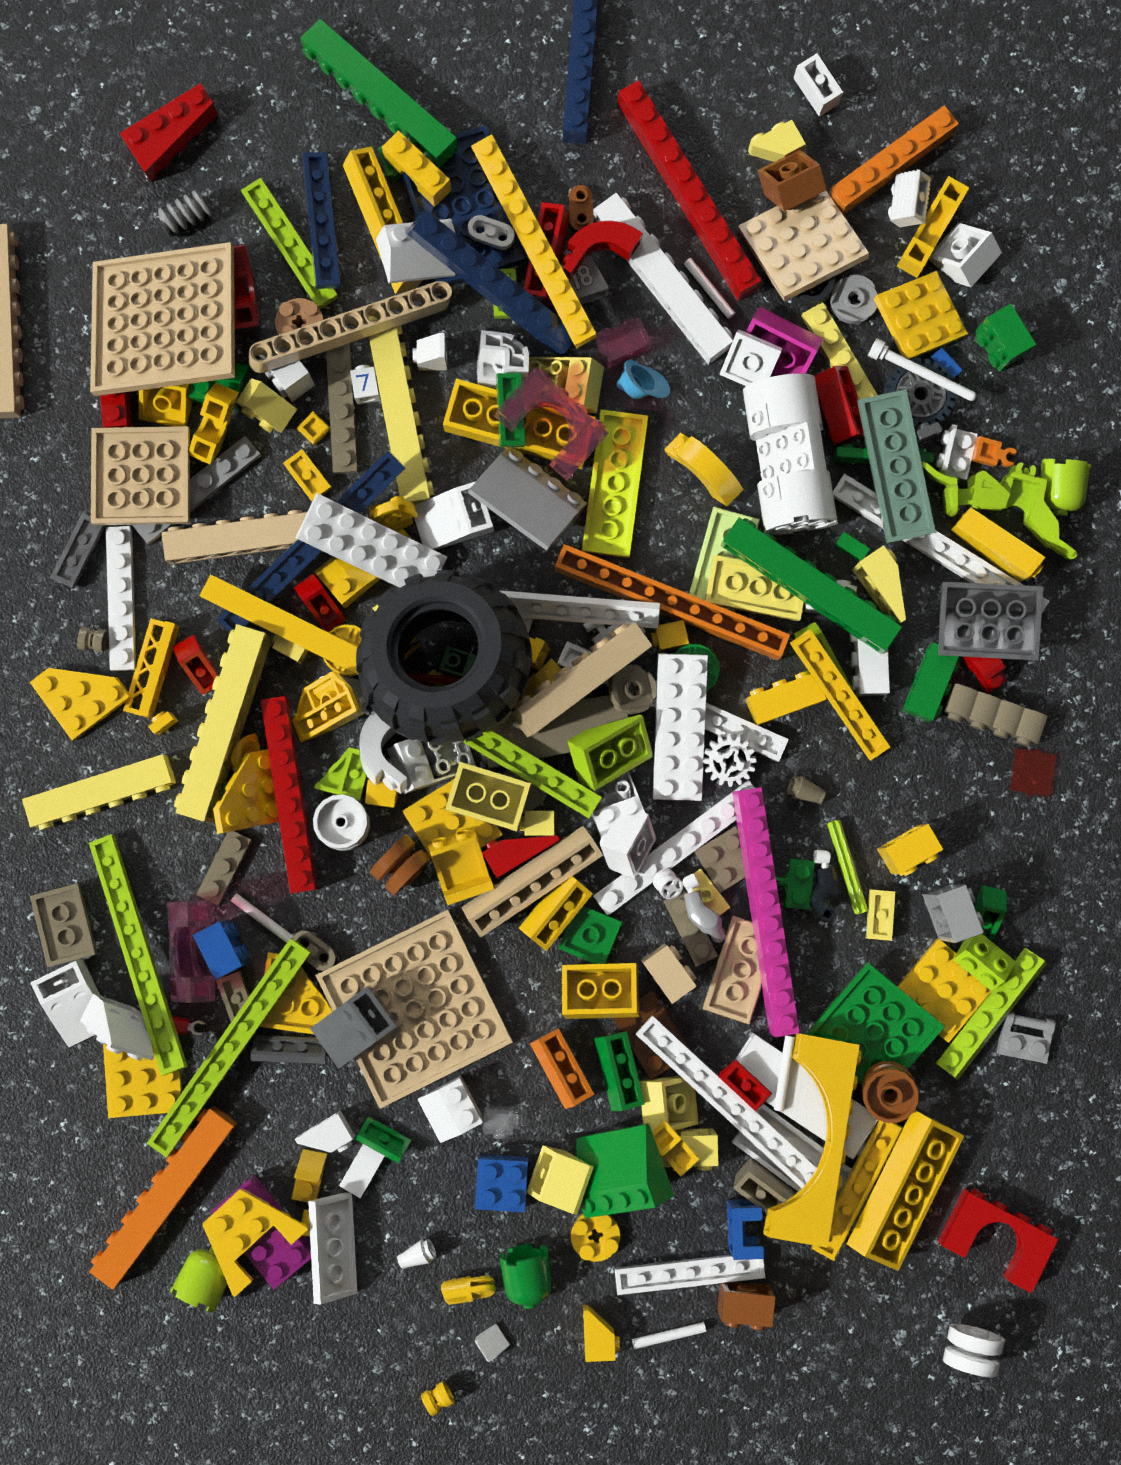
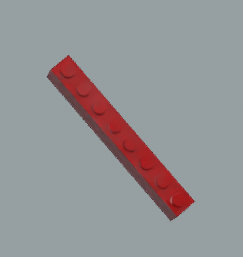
M281 696L261 700L290 894L318 890L289 698Z

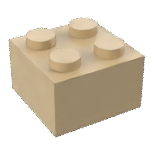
M664 943L643 958L641 962L668 1000L673 1004L696 987L693 981L697 978L687 965L682 967L679 962L682 957L676 948L672 945L668 947Z

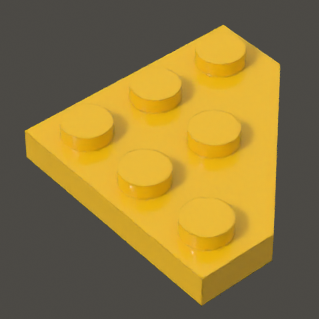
M48 668L30 682L71 740H77L132 697L117 677Z
M268 750L244 754L241 759V766L237 773H233L225 787L226 792L221 801L216 803L213 809L217 834L279 822Z
M268 952L264 975L279 953ZM301 967L260 1027L313 1034L310 1028L333 1011Z

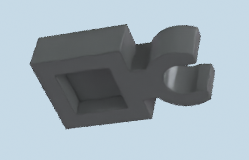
M926 422L915 428L918 445L926 444L929 439L934 438L942 431L939 422L931 425L929 422Z

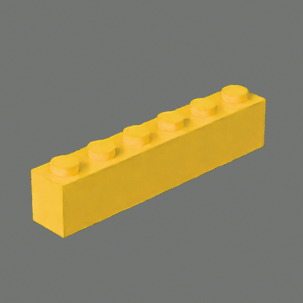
M367 147L351 150L343 167L380 255L376 238L383 226L402 224L403 221L373 148ZM422 280L391 283L395 294L416 289Z

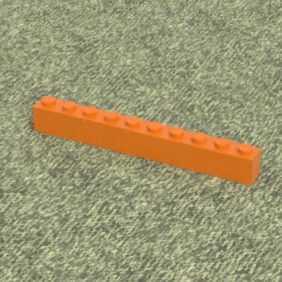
M565 544L555 564V572L628 601L660 603L659 613L677 621L684 620V623L777 661L782 657L790 634Z

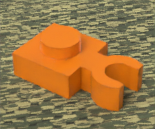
M979 436L976 439L971 461L992 467L997 466L999 461L1003 467H1011L1014 463L1009 462L1006 459V455H1014L1017 451L1013 448L1002 450V442Z

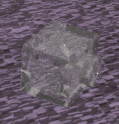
M485 1106L483 1134H493L495 1139H508V1135H513V1129H518L519 1114H514V1107Z

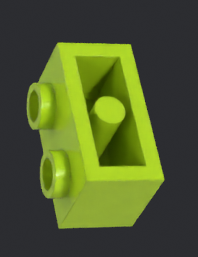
M983 934L965 939L953 959L991 991L1006 981L1016 963L1015 960Z

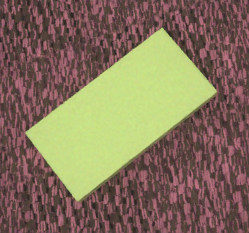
M713 507L690 588V595L705 600L713 555L739 559L720 546L738 517L751 520L756 525V529L760 519ZM722 607V608H725V609L730 610V611H732V612L735 611V609H732V608Z

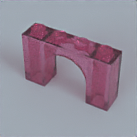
M535 367L497 409L494 417L513 432L520 422L536 408L550 407L559 411L568 422L570 434L567 444L549 465L568 481L609 432L605 430L606 427L598 419L594 420L587 414L588 411L582 404L575 403L570 399L568 392L564 388L557 387L551 382L550 376L545 371L538 370Z
M211 900L167 902L171 1001L187 1003L215 1001L214 976L204 975L201 972L196 955V941L193 937L194 934L198 933L201 926L212 925Z

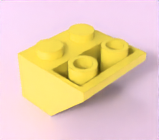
M543 1145L526 1193L543 1203L577 1215L591 1177L593 1166L565 1150Z

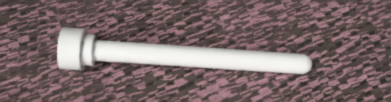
M876 338L868 354L869 357L875 360L877 358L881 360L884 358L969 401L976 399L974 391L889 350L888 346L884 345V341Z

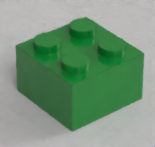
M1012 304L986 317L975 331L978 344L985 348L988 353L989 362L999 372L1023 359L1036 345Z

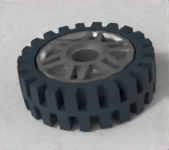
M915 359L913 361L951 381L953 380L951 374L948 376L945 374L947 369L945 367L941 369L939 367L940 364L937 362L930 363L931 360L929 359L924 361ZM901 366L893 371L883 390V394L907 389L914 429L926 422H929L930 425L939 422V424L943 423L954 408V401L956 399L955 393ZM914 392H921L924 395V400H918Z

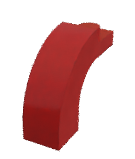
M599 221L585 226L575 233L568 242V251L571 253H568L562 262L566 277L572 280L585 258L598 250L613 251L629 261L641 244L643 233L628 224L618 221Z
M246 244L233 246L234 329L258 326L260 317L255 279Z

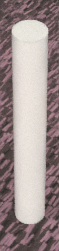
M692 258L685 261L684 265L727 319L731 318L735 312Z
M237 893L232 898L231 902L286 943L290 938L294 937Z
M785 1035L774 1110L784 1112L795 1037Z
M704 1322L635 1338L632 1339L634 1349L704 1333L706 1328Z

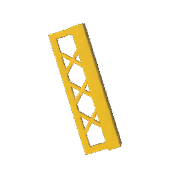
M150 619L129 689V694L132 697L125 702L123 711L153 719L173 652V646L180 627L167 621L162 622ZM155 625L164 627L158 642L153 637ZM156 648L157 651L153 664L149 665L146 659L147 652ZM149 671L150 675L145 688H142L139 682L140 675ZM142 694L143 698L139 710L131 708L133 699Z

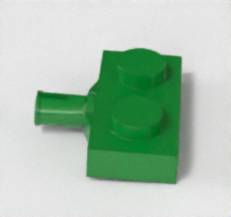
M789 858L788 870L785 876H775L776 881H779L776 882L777 886L783 887L784 890L783 907L810 909L815 861Z

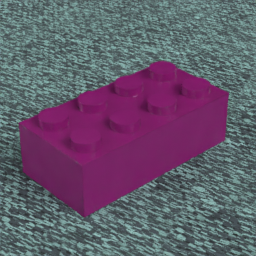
M254 1174L220 1202L211 1213L213 1214L240 1188L265 1200L269 1205L281 1212L284 1210ZM272 1226L244 1254L274 1290L311 1259V1243L302 1235L291 1245L276 1227Z

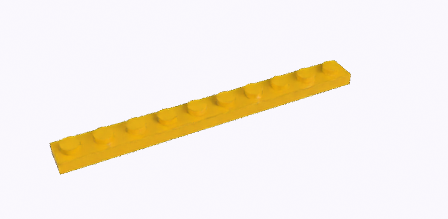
M491 134L475 143L471 147L576 349L597 338L598 336L494 137Z

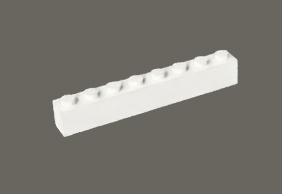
M615 193L593 210V218L596 222L618 221L628 224L643 233L641 244L631 259L626 261L709 365L728 351L733 342L731 332L727 327H722L717 321L718 316L714 310L708 309L704 305V299L699 291L696 289L693 291L688 284L689 280L684 272H679L674 266L675 263L672 257L667 252L664 254L660 249L658 239L653 234L649 235L645 230V223L639 216H634L628 201L624 197L620 198Z

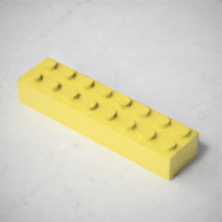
M237 624L235 630L232 629L228 637L230 646L228 652H224L221 658L220 666L223 668L220 676H216L212 689L215 692L212 700L209 699L206 704L205 713H207L205 723H201L197 733V736L200 737L197 746L192 748L190 754L192 763L190 769L186 770L183 775L182 783L185 785L182 794L178 793L174 807L177 809L175 813L203 822H214L213 809L222 797L221 784H226L232 766L229 757L233 747L241 738L272 639L267 634Z

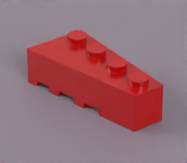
M200 83L125 129L120 135L152 183L157 178L156 175L171 163V159L179 151L182 152L188 146L187 143L195 135L198 136L218 113L214 103Z

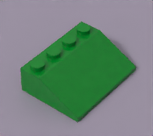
M649 1123L576 1138V1157L593 1166L591 1177L580 1205L584 1218L656 1208L674 1197Z

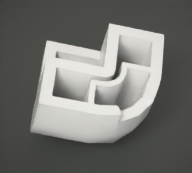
M482 330L477 361V384L496 388L497 373H521L523 388L529 372L528 347H524L522 343L515 340V335Z

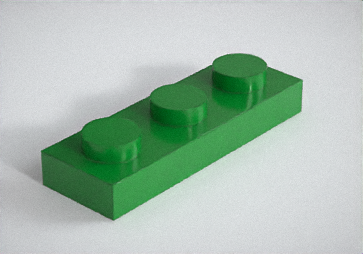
M497 373L496 389L500 448L524 447L525 430L521 373Z

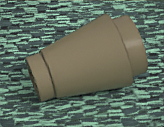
M794 776L789 783L787 793L792 795L794 799L821 804L826 791L803 776Z

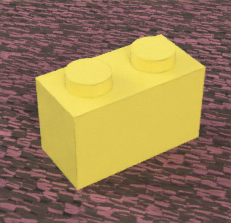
M252 378L236 401L242 407L241 412L251 419L256 417L261 421L259 425L270 433L272 430L282 433L297 410L263 382Z

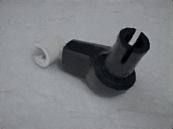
M815 850L813 859L815 863H822V868L817 869V886L811 895V906L813 910L820 912L823 920L831 921L836 916V910L833 905L839 894L840 887L834 866L828 865L831 858L830 853L824 850Z

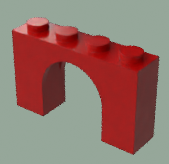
M974 1188L971 1192L963 1189L938 1242L943 1247L965 1258L977 1233L985 1225L993 1222H1002L1010 1225L1015 1232L1017 1246L1003 1276L1009 1282L1032 1293L1058 1241L1056 1237L1051 1235L1053 1230L1041 1223L1037 1227L1029 1223L1031 1218L1018 1211L1015 1215L1008 1212L1009 1207L997 1200L994 1203L985 1200L987 1195Z

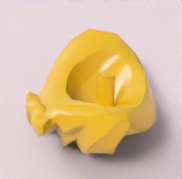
M256 734L243 737L233 747L229 760L234 773H237L241 766V759L245 753L260 751Z

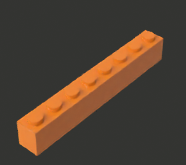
M216 1106L211 1107L209 1110L205 1108L196 1119L199 1124L194 1131L190 1128L181 1139L184 1142L179 1151L175 1148L167 1158L168 1166L164 1171L159 1169L151 1181L154 1185L149 1191L145 1189L136 1200L139 1203L134 1211L130 1209L121 1220L124 1224L119 1232L115 1229L106 1241L109 1246L104 1252L100 1250L92 1259L91 1263L94 1266L89 1273L112 1290L119 1285L237 1125L236 1121Z

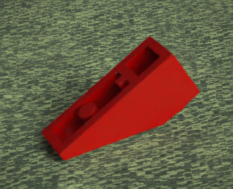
M558 836L509 839L500 842L495 839L484 846L486 850L482 854L498 878L560 839Z

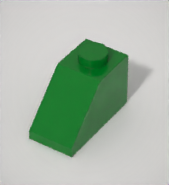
M982 885L974 902V908L976 912L981 914L984 921L982 934L990 941H993L1007 912L1006 891Z

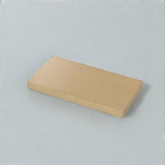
M732 916L702 1009L750 1024L762 987L752 922Z

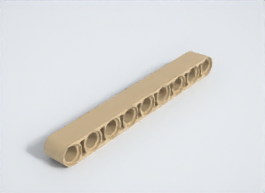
M437 281L257 342L250 348L249 365L255 372H267L441 312L449 305L452 289L448 283ZM435 294H442L445 298L440 299ZM418 301L421 302L423 305L416 306L413 302ZM391 309H398L401 313L395 314ZM374 316L379 320L371 321L368 317ZM353 324L357 328L349 329L346 325ZM332 332L334 336L327 337L323 333ZM307 339L312 343L305 345L301 343V340ZM286 347L289 351L283 353L278 348ZM263 355L266 359L260 361L255 356Z

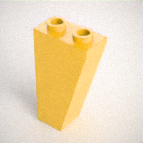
M971 507L951 529L954 534L999 570L1018 582L1024 580L1028 582L1043 568L1041 562L1045 557Z

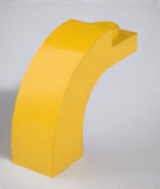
M680 433L664 449L668 456L695 474L705 485L711 496L725 506H728L744 490L727 466L694 437L688 438Z

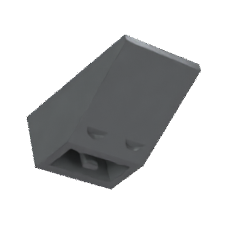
M370 984L310 1029L339 1069L396 1028L399 1023Z

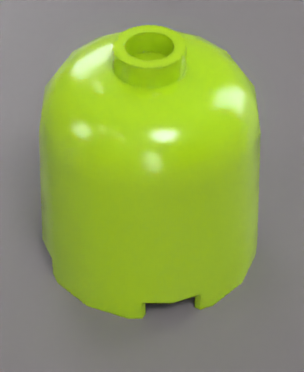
M1055 459L1042 460L1040 478L1047 479L1044 501L1049 509L1053 510L1054 515L1068 516V511H1076L1084 505L1091 464L1085 461L1066 459V464L1055 463Z
M212 1246L209 1250L197 1249L188 1256L170 1292H176L175 1297L194 1307H197L199 1303L206 1305V1311L214 1313L225 1291L227 1281Z

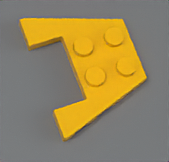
M240 1188L202 1224L234 1297L253 1280L236 1259L272 1226H275L292 1245L309 1229L307 1224L290 1217L291 1215L284 1211L281 1212L269 1205L265 1200L243 1188Z

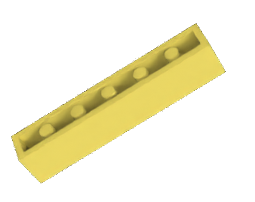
M162 754L24 798L22 801L30 827H39L41 831L54 827L53 823L60 820L63 823L77 820L76 815L86 813V816L101 812L100 808L107 805L110 808L121 806L124 804L123 800L132 798L133 801L146 798L147 793L156 790V793L168 791L171 789L170 785L176 784L168 756Z

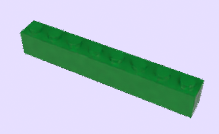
M321 19L300 38L303 46L302 51L309 60L312 61L314 59L319 63V67L326 75L331 74L336 78V82L342 89L351 91L359 104L367 105L375 118L378 120L383 119L391 132L395 134L399 130L438 169L458 150L457 137Z
M738 517L723 539L721 547L878 653L882 654L887 650L902 628L897 624L898 620L890 614H882L877 610L878 607L868 600L864 602L858 598L857 592L852 588L842 587L836 583L837 579L829 573H821L816 569L817 566L808 559L802 560L796 556L797 553L794 549L787 545L781 546L776 542L777 539L768 532L762 533L756 529V525L751 520Z

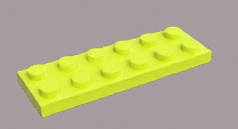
M609 410L600 411L582 545L583 552L623 558L630 557L648 416Z

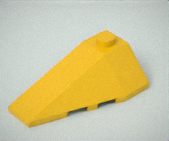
M404 529L396 531L411 539ZM334 556L314 571L345 609L381 579Z

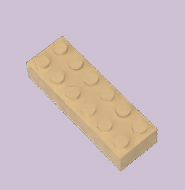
M625 622L609 634L610 640L607 637L600 640L590 648L591 654L586 651L571 662L573 665L571 669L567 665L552 676L554 680L552 683L547 680L532 691L534 693L532 698L527 695L514 705L515 710L510 715L527 737L538 732L652 646L636 622L629 626Z

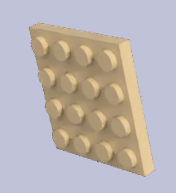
M827 191L820 193L815 199L806 200L798 204L795 209L783 211L776 206L738 226V232L784 302L869 258V252Z
M188 426L92 428L91 524H190V428Z

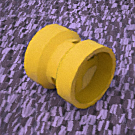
M444 1381L436 1384L435 1389L431 1391L426 1390L421 1393L422 1401L432 1417L440 1413V1409L443 1407H450L455 1404L454 1397Z

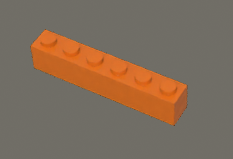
M944 105L831 187L829 191L830 197L844 215L895 178L896 174L902 173L950 138L959 123Z

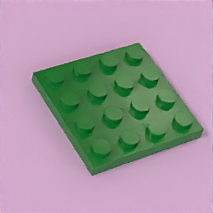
M867 961L805 1035L860 1045L861 1061L859 1065H856L855 1075H857V1081L861 1084L865 1072L872 1065L881 1061H894L909 1069L944 1029L945 1025Z

